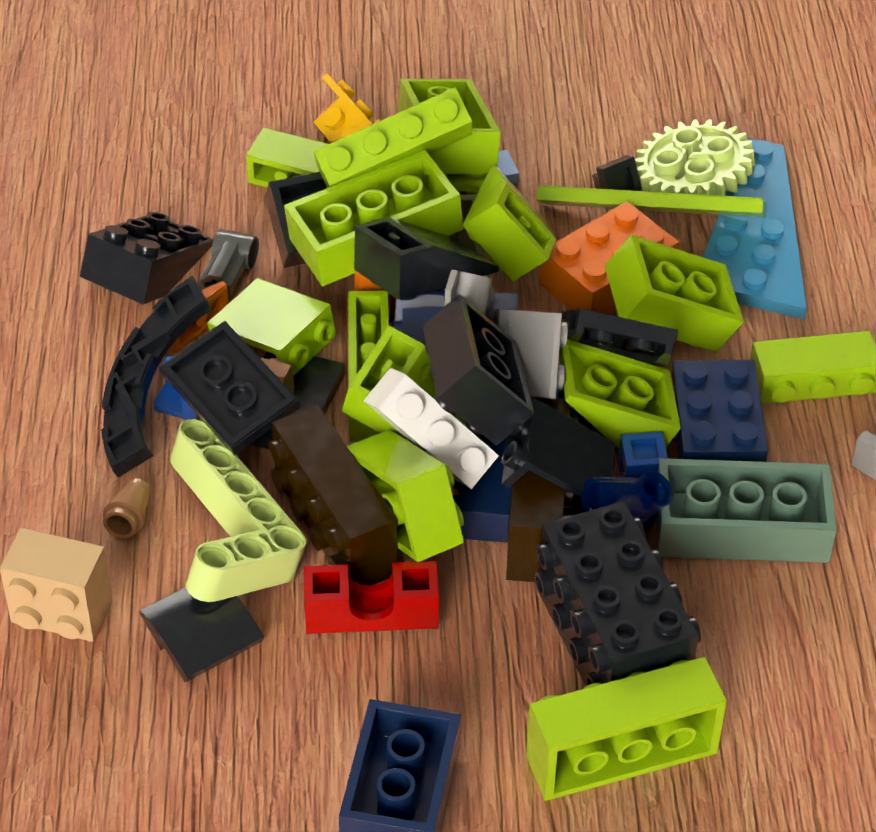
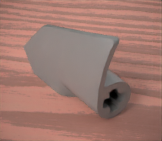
M451 269L445 289V306L460 294L485 315L495 301V292L491 285L493 278Z

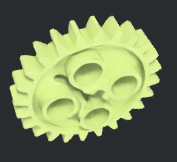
M697 119L692 121L691 126H685L683 122H678V129L675 130L666 126L664 127L665 134L652 133L653 141L644 140L642 142L643 149H637L636 151L637 158L635 162L642 191L725 196V191L737 193V184L746 185L748 183L747 176L753 175V166H755L752 141H747V134L745 132L738 134L737 126L726 129V122L724 121L717 126H712V119L707 120L704 125H699Z

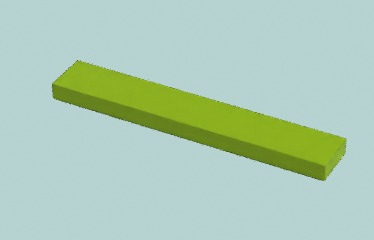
M539 185L536 192V200L542 205L614 209L628 201L641 211L766 218L767 204L762 198L544 185Z

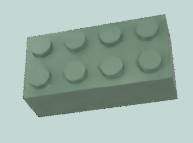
M659 458L655 495L658 496L656 531L657 551L660 557L830 562L837 531L830 464Z

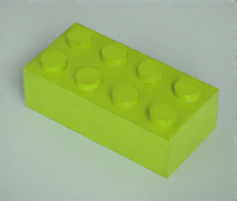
M400 79L398 113L455 87L472 120V135L429 154L446 177L449 174H464L470 178H482L485 174H488L491 166L495 164L498 167L501 131L471 79Z
M426 150L284 205L290 240L322 287L355 274L354 243L356 225L390 217L447 236L464 229L462 226L460 194Z
M705 657L690 661L680 660L668 667L649 672H635L626 678L604 684H590L582 690L559 696L548 695L529 705L526 758L544 801L711 756L718 753L727 700Z

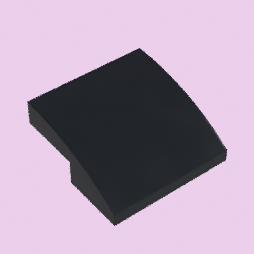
M184 587L141 609L139 612L160 650L166 649L184 682L261 643L264 635L238 596L215 602H205L194 598Z

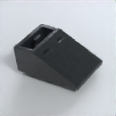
M149 212L146 216L128 219L124 223L114 226L109 225L105 229L89 233L80 277L144 305L168 294L212 247L214 239L202 235L201 230L194 226L179 225L171 222L170 217L163 213Z
M390 217L355 226L354 270L398 300H412L419 294L433 290H445L451 269L480 276L499 272L498 265L453 237Z

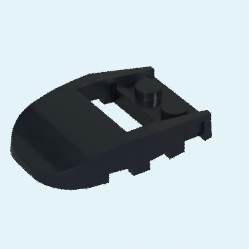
M578 308L577 311L571 309L567 310V312H560L562 313L561 322H567V339L651 365L660 367L670 366L678 337L677 329Z

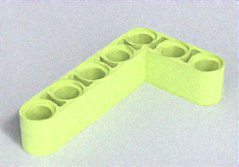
M187 419L182 421L178 428L170 456V463L230 536L198 546L186 581L188 593L200 601L215 602L292 581L306 546L304 534L238 456H233L202 420Z

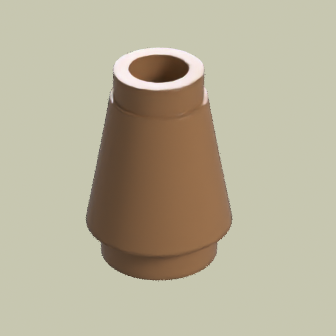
M139 478L130 479L103 509V525L111 535L125 539L130 538L142 529L151 493V488L147 482Z

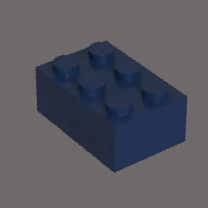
M673 360L671 378L681 427L674 437L676 459L766 462L768 447L755 361Z
M369 699L339 813V832H441L460 749L461 714Z

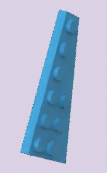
M748 138L747 141H752L755 157L753 175L747 176L748 183L746 185L737 184V193L728 191L726 196L762 198L767 204L766 218L719 215L703 258L726 265L738 304L805 320L807 307L784 146L764 140Z

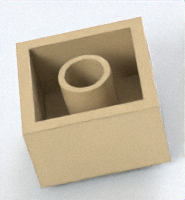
M20 528L0 566L11 623L18 624L26 629H41L57 633L68 639L79 638L94 642L113 602L104 546Z

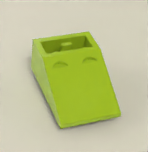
M495 164L491 166L462 226L467 230L469 237L488 253L493 263L499 266V270L505 272L514 282L548 260L556 238L541 215Z
M388 325L349 386L342 412L380 433L390 429L404 439H407L368 406L364 399L390 368L406 374L434 400H436L434 397L436 390L434 380L429 372L431 365L425 345ZM453 411L451 414L467 427L464 419Z

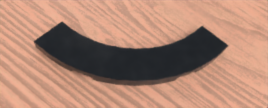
M193 276L172 289L152 307L154 312L145 320L140 328L135 327L132 330L111 368L102 400L104 428L101 431L107 459L112 471L118 478L154 456L149 446L145 429V404L152 378L163 357L174 342L187 328L212 310Z

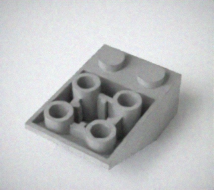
M494 309L493 323L516 341L530 396L556 399V389L562 390L564 384V365L558 364L559 347L565 348L568 333L567 322H561L562 313Z

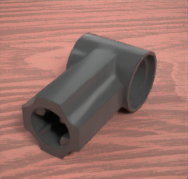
M218 229L212 243L211 258L199 279L201 290L223 281L227 284L228 296H232L244 270H251L255 265L259 250L258 237L226 229Z

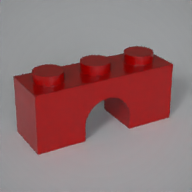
M437 561L392 563L391 577L377 585H361L351 580L348 575V564L303 566L306 634L439 629Z

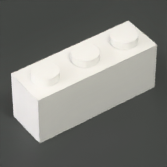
M390 368L364 399L368 406L411 443L423 451L425 450L442 463H446L453 474V478L470 489L475 486L499 456L451 413L442 409L437 401L412 379L397 370Z

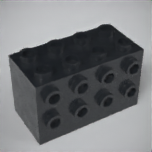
M625 501L542 524L541 543L536 545L539 571L534 574L535 584L585 686L623 679L635 672H649L668 667L680 660L690 661L696 659L697 643L701 641L699 625L693 616L688 617L685 612L677 585L674 582L669 583L663 572V563L659 552L649 547L645 539V531L638 516H632Z

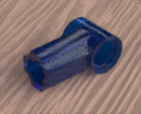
M648 471L639 478L591 477L584 482V490L580 499L584 512L625 501L632 516H638L641 522L644 523L672 501L673 491L669 481L663 475L655 471Z

